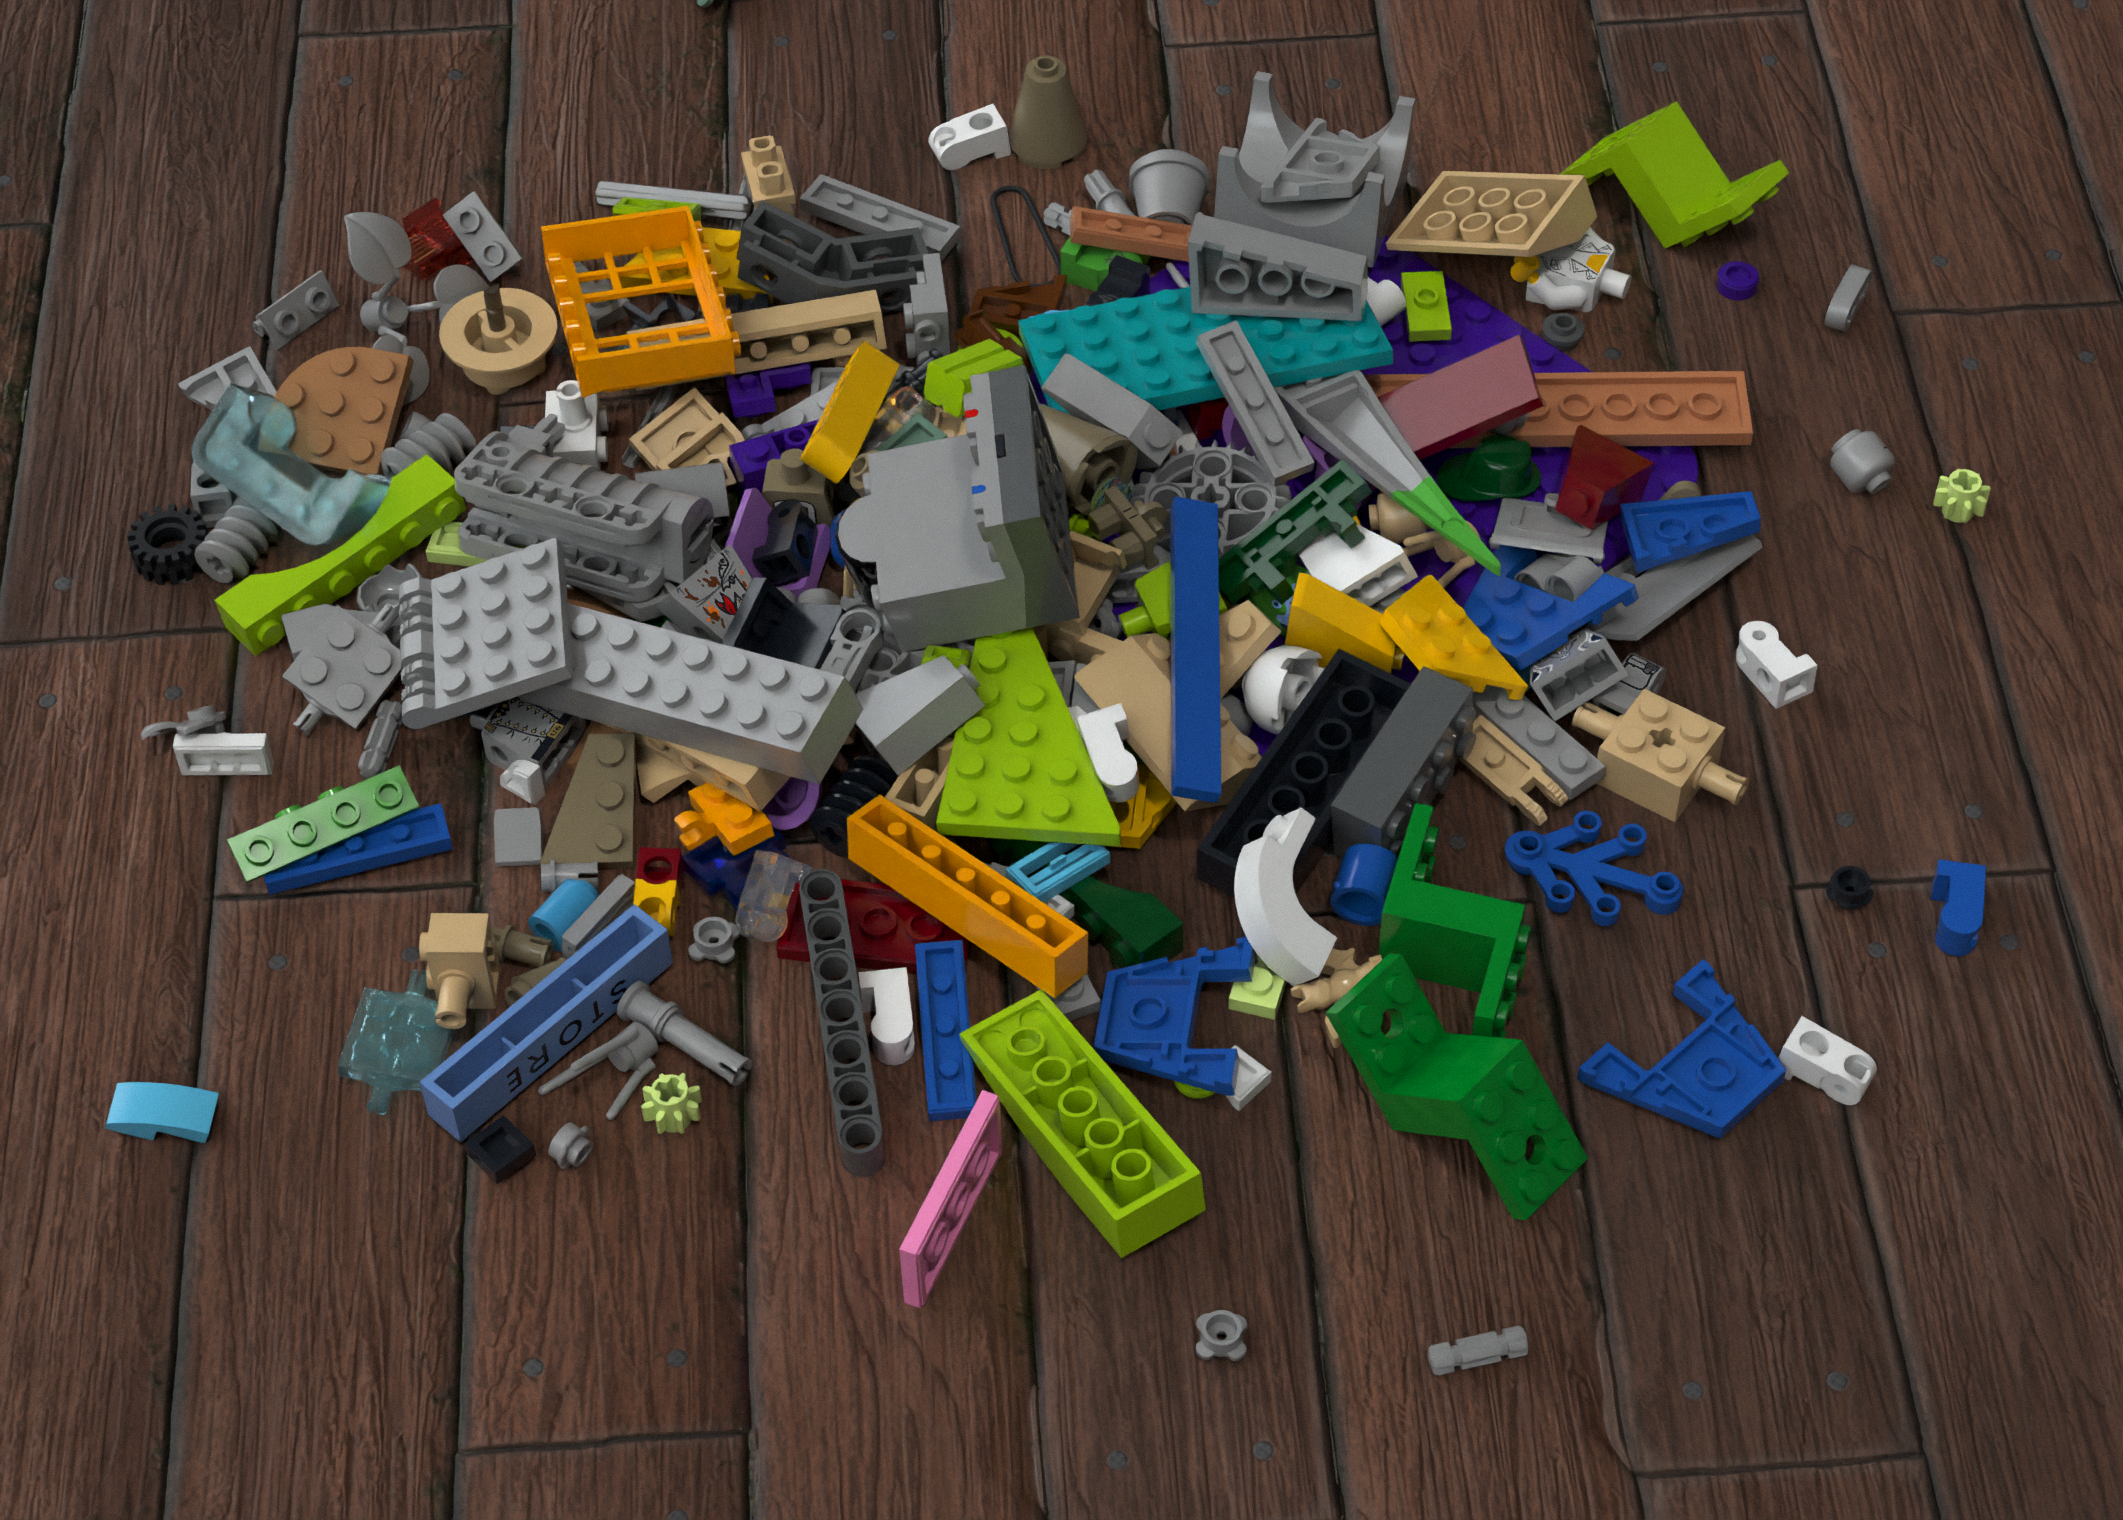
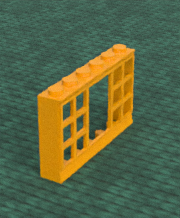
M689 206L541 226L545 264L581 397H587L601 391L607 393L727 375L729 372L731 375H735L734 357L741 356L739 335L737 331L733 330L730 308H726L724 290L722 285L719 286L716 266L711 264L708 242H704L701 221L693 220ZM681 247L684 258L655 262L652 251ZM643 253L645 264L616 268L614 256ZM604 258L607 269L582 273L576 272L574 262ZM688 267L690 279L661 283L658 271ZM649 273L652 284L622 288L619 277ZM610 278L613 290L582 294L580 283ZM690 288L695 289L705 323L595 339L586 308L587 303ZM702 333H709L710 337L679 341L678 338ZM668 338L670 343L639 347L638 344ZM628 344L630 349L599 353L598 350Z

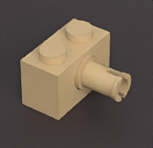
M431 913L428 932H422L420 935V960L428 962L426 969L427 988L434 989L438 1003L435 1022L446 1029H459L466 1024V1009H496L501 967L489 913Z

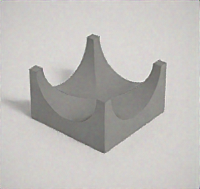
M1257 71L1253 79L1249 116L1240 153L1237 148L1222 146L1218 154L1214 217L1367 256V267L1373 268L1407 183L1416 99L1399 96L1395 113L1390 121L1375 134L1364 138L1380 146V161L1368 173L1367 178L1353 197L1264 203L1261 202V186L1303 135L1305 130L1296 125L1280 106L1274 91L1273 74Z

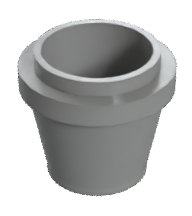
M1174 149L1157 150L1136 160L1129 171V190L1135 198L1138 217L1193 225L1195 214L1200 211L1202 200L1207 196L1210 189V172L1207 166L1195 156Z

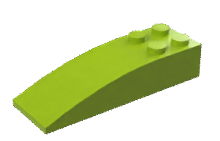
M1038 990L959 1033L961 1042L1021 1132L1062 1187L1121 1258L1206 1210L1201 1172L1043 990Z

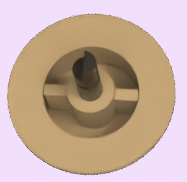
M496 284L484 291L467 296L456 303L443 318L439 337L444 353L452 362L463 368L465 375L471 381L486 387L487 391L491 394L500 395L506 393L510 388L522 385L544 372L546 369V353L555 342L558 325L553 309L541 297L521 289L499 288V284Z

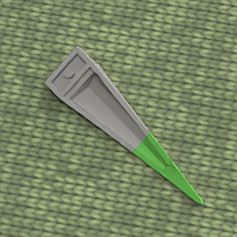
M1360 370L1274 387L1296 429L1337 459H1343L1356 473L1492 573L1500 576L1501 563L1475 534L1429 475L1393 423Z

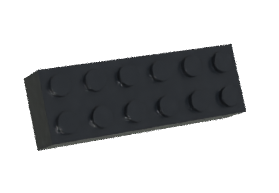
M1338 649L1197 848V879L1235 898V871L1243 846L1263 837L1266 827L1277 815L1284 816L1299 808H1303L1316 819L1295 860L1293 885L1295 893H1297L1333 841L1331 804L1411 684Z

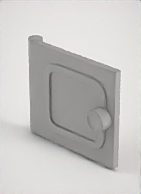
M1558 493L1546 494L1544 503L1503 498L1494 533H1492V537L1489 539L1490 549L1499 550L1500 545L1590 557L1593 558L1595 564H1602V561L1605 559L1603 547L1608 521L1591 530L1555 511Z

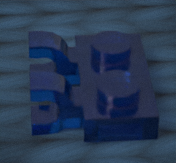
M773 825L775 836L735 856L732 855L717 835L683 856L685 871L710 896L723 889L732 906L742 916L758 907L757 901L749 894L754 889L753 882L744 874L760 865L769 881L780 893L792 886L794 878L786 869L792 865V861L783 852L786 849L784 836Z

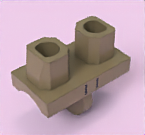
M1116 485L1105 490V505L1088 514L1090 531L1098 541L1115 533L1119 534L1120 537L1110 541L1109 545L1123 551L1127 563L1125 567L1139 561L1143 563L1147 570L1158 566L1159 559L1153 553V550L1158 541L1157 538H1161L1166 533L1163 525L1167 520V510L1159 502L1144 504L1143 501L1139 500L1131 505Z

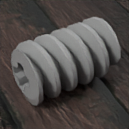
M442 413L435 419V422H427L422 427V430L413 431L408 436V439H401L395 444V447L386 448L381 453L382 470L390 484L392 477L428 454L450 474L453 470L451 461L458 466L465 459L464 452L469 455L477 444L472 433L463 422L449 413Z
M246 492L241 494L234 501V505L225 512L224 518L220 519L215 524V528L206 535L205 541L196 547L194 556L198 565L206 574L219 583L229 584L233 581V577L244 578L249 573V566H254L259 561L258 554L262 555L268 550V543L275 541L278 537V531L285 529L287 526L286 516L277 505L259 493Z

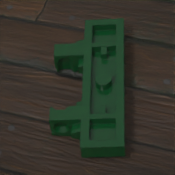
M1341 459L1219 558V591L1233 605L1250 590H1253L1258 595L1266 588L1270 595L1282 605L1294 595L1290 584L1281 574L1287 569L1284 563L1321 533L1326 537L1333 531L1350 548H1353L1365 538L1358 529L1353 517L1358 514L1355 506L1372 493L1366 481Z

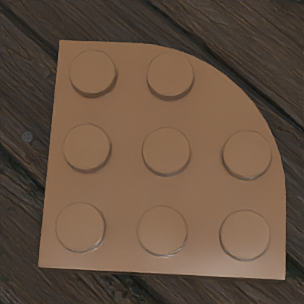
M366 347L337 348L307 360L288 376L275 394L267 414L257 454L264 459L382 481L384 472L380 461L381 453L386 448H391L414 360L410 355Z

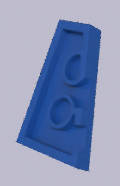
M1752 491L1620 504V520L1636 573L1760 532L1761 517Z

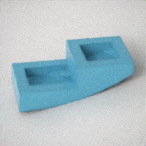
M117 1083L105 1129L151 1141L154 1140L158 1131L206 1143L219 1093L166 1083Z

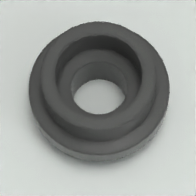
M1556 313L1544 320L1542 335L1546 342L1558 350L1569 351L1574 349L1582 340L1584 324L1578 317L1572 314Z

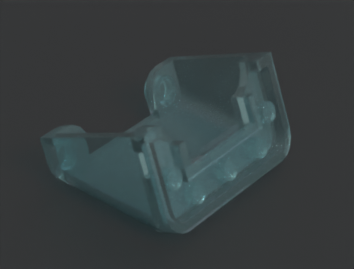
M230 383L193 441L191 454L197 466L301 542L308 545L326 546L365 526L384 500L391 480L379 474L364 476L354 469H349L345 477L340 479H333L324 475L287 448L297 426L294 412L287 405L271 394Z

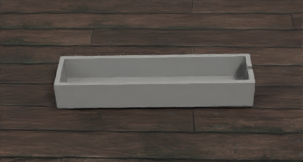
M569 603L568 617L573 678L518 696L524 702L816 784H820L864 709L845 676Z

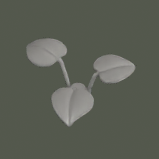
M373 212L347 214L344 216V221L347 228L349 259L353 269L365 282L377 285L385 283L379 292L372 294V299L362 305L360 311L363 325L369 331L378 332L382 336L374 343L372 348L410 355L414 360L402 404L404 406L415 401L424 393L429 383L430 372L424 353L417 347L407 346V337L392 329L401 327L408 314L439 309L441 324L446 313L456 303L467 296L484 291L490 287L470 267L451 265L442 269L435 278L434 294L438 301L406 306L397 296H386L401 277L398 268L406 265L411 259L412 250L408 235L396 221L387 216Z

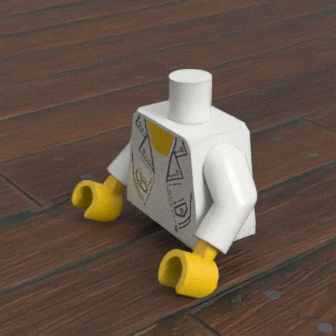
M1591 226L1578 242L1532 257L1515 256V264L1511 267L1510 271L1511 277L1515 281L1524 282L1527 280L1525 300L1545 304L1551 310L1572 309L1590 312L1593 311L1602 293L1624 299L1631 284V275L1613 270L1616 251L1614 246L1605 242Z

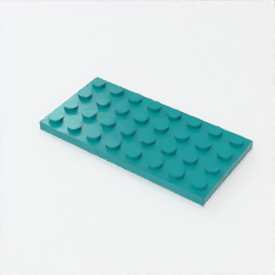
M1186 287L1176 290H1161L1155 294L1135 298H1120L1114 302L1094 306H1079L1073 310L1053 314H1038L1032 318L1018 320L1019 334L1040 387L1044 385L1063 355L1068 353L1147 401L1157 410L1225 397L1196 342L1198 335L1235 320L1240 325L1273 387L1393 364V349L1367 300L1362 321L1192 313L1191 289ZM1042 390L1048 406L1070 414Z

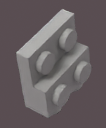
M940 253L923 254L924 272H916L917 285H910L911 303H903L905 328H913V333H905L907 358H916L917 366L929 357L928 352L932 348L938 349L944 356L950 354L948 309Z

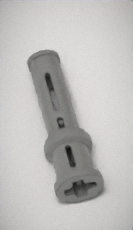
M639 980L633 983L621 997L617 1006V1016L623 1021L632 1020L644 1025L653 1034L657 1042H670L729 1081L733 1086L742 1083L749 1074L741 1068L744 1067L750 1070L752 1067L751 1059L744 1057L683 1017L684 1013L680 1005L673 1001L666 1003L651 993L649 985Z

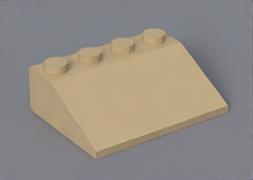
M1442 171L1385 244L1388 250L1532 257L1580 241L1598 216L1585 175Z

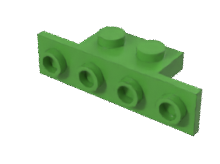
M399 765L344 789L343 786H337L327 790L318 796V801L301 807L300 804L290 806L278 812L274 820L227 840V843L246 883H249L419 808V804Z

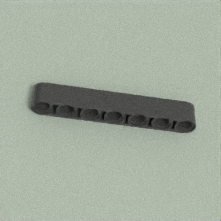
M815 869L803 876L799 891L841 1159L844 1168L850 1174L857 1177H868L882 1169L885 1163L886 1152L843 887L840 877L834 871ZM822 897H828V898H829V899H826V900H823V901H817V899L822 898ZM827 937H836L835 939L830 941L822 940ZM833 977H842V979L838 981H828L830 978ZM841 1017L850 1018L844 1022H835L836 1019ZM845 1059H856L855 1062L850 1064L840 1063ZM854 1100L864 1101L858 1106L846 1105ZM859 1143L871 1144L864 1149L853 1148V1146Z

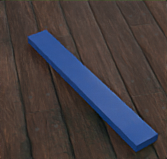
M1174 496L1170 506L1171 796L1217 803L1221 796L1218 504Z

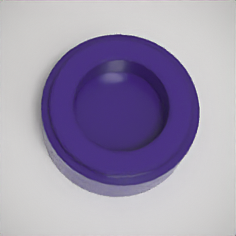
M1741 261L1728 262L1722 265L1718 271L1716 288L1722 296L1728 299L1738 301L1749 299L1757 292L1759 273L1755 267Z

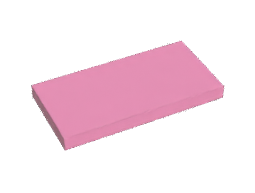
M984 1090L981 1091L899 1248L904 1303L917 1308L924 1306L1002 1154L1000 1099L996 1094Z

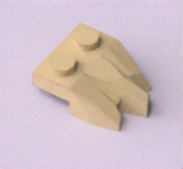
M694 387L629 438V445L652 471L722 462L726 491L734 489L737 484L727 463L730 461L729 445L745 440L741 432L724 413L718 414Z

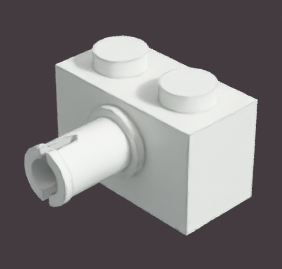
M564 381L558 385L557 391H546L545 418L549 414L557 415L558 422L565 424L564 433L552 445L553 457L559 456L568 459L571 463L581 466L591 465L600 470L601 462H608L607 437L601 436L602 431H609L607 405L600 406L598 393L581 397L577 381Z

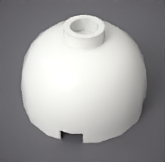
M1282 645L1264 651L1245 672L1242 680L1245 706L1252 720L1260 728L1277 735L1325 669L1318 666L1317 659L1322 658L1320 653L1298 646Z

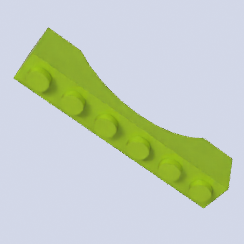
M428 454L424 455L392 477L388 492L377 512L357 534L342 546L319 559L299 567L274 573L250 575L216 598L215 603L225 627L255 657L270 646L277 644L286 636L281 615L322 604H332L340 597L350 593L353 588L367 578L381 571L385 565L391 563L409 549L419 545L434 531L452 522L458 515L464 512L466 506L463 497L456 492L455 479Z

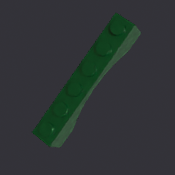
M987 838L990 846L997 854H1005L1013 863L1018 862L1049 843L1044 841ZM1050 862L1035 870L1034 872L1030 873L1029 875H1027V877L1030 878L1031 876L1040 872L1044 868L1048 867L1050 865ZM1091 876L1084 878L1058 894L1074 905V916L1072 918L1078 923L1079 927L1088 932V939L1092 941L1097 940L1109 952L1111 959L1120 969L1167 957L1168 961H1170L1183 951L1184 923L1153 894L1122 889L1103 883Z

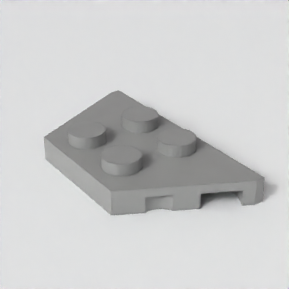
M1315 118L1261 186V202L1272 203L1353 197L1367 178L1368 173L1380 161V146L1368 140L1360 139L1345 129L1339 131L1338 136L1327 131L1326 120Z

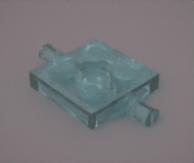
M413 970L404 993L364 987L337 1066L339 1076L362 1080L373 1086L369 1102L366 1105L367 1110L373 1114H376L377 1107L378 1115H384L387 1112L392 1091L410 1089L422 1092L420 1081L445 1060L454 1029L443 1028L435 1022L438 1001L424 997L427 989L426 971L422 970L419 976V970Z

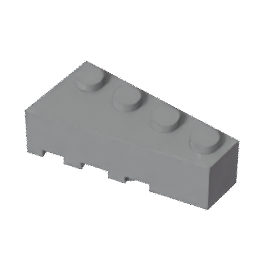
M1199 213L1195 214L1188 239L1192 313L1362 321L1368 294L1367 256Z

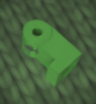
M1070 237L1060 251L1061 275H1067V283L1092 291H1097L1099 285L1109 274V264L1116 255L1143 264V261L1136 253L1071 243Z

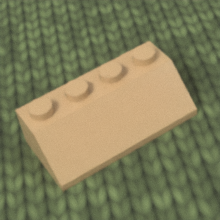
M1157 633L1132 635L1080 669L1074 678L1100 709L1119 703L1122 704L1127 717L1129 738L1125 740L1171 794V643ZM1221 704V796L1217 803L1172 796L1184 811L1229 804L1262 758L1254 741L1238 730L1230 720L1229 712Z

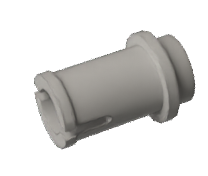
M550 859V864H541L542 892H551L552 894L566 879L584 880L598 891V878H578L580 875H598V861L555 863V859Z

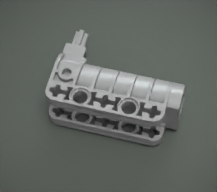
M549 414L546 418H543L533 429L516 425L508 435L499 431L489 433L454 471L456 492L465 497L466 502L473 503L477 507L471 509L468 513V518L458 529L460 549L471 556L489 560L520 550V548L513 547L515 545L528 547L557 537L564 549L567 584L629 602H644L655 596L667 580L683 583L702 567L709 550L714 526V512L712 504L707 498L682 491H669L651 482L641 483L631 480L626 475L619 473L609 474L591 465L581 466L571 463L566 458L553 457L552 445L565 431V424L559 423L555 414ZM592 568H603L606 570L599 572L592 570Z

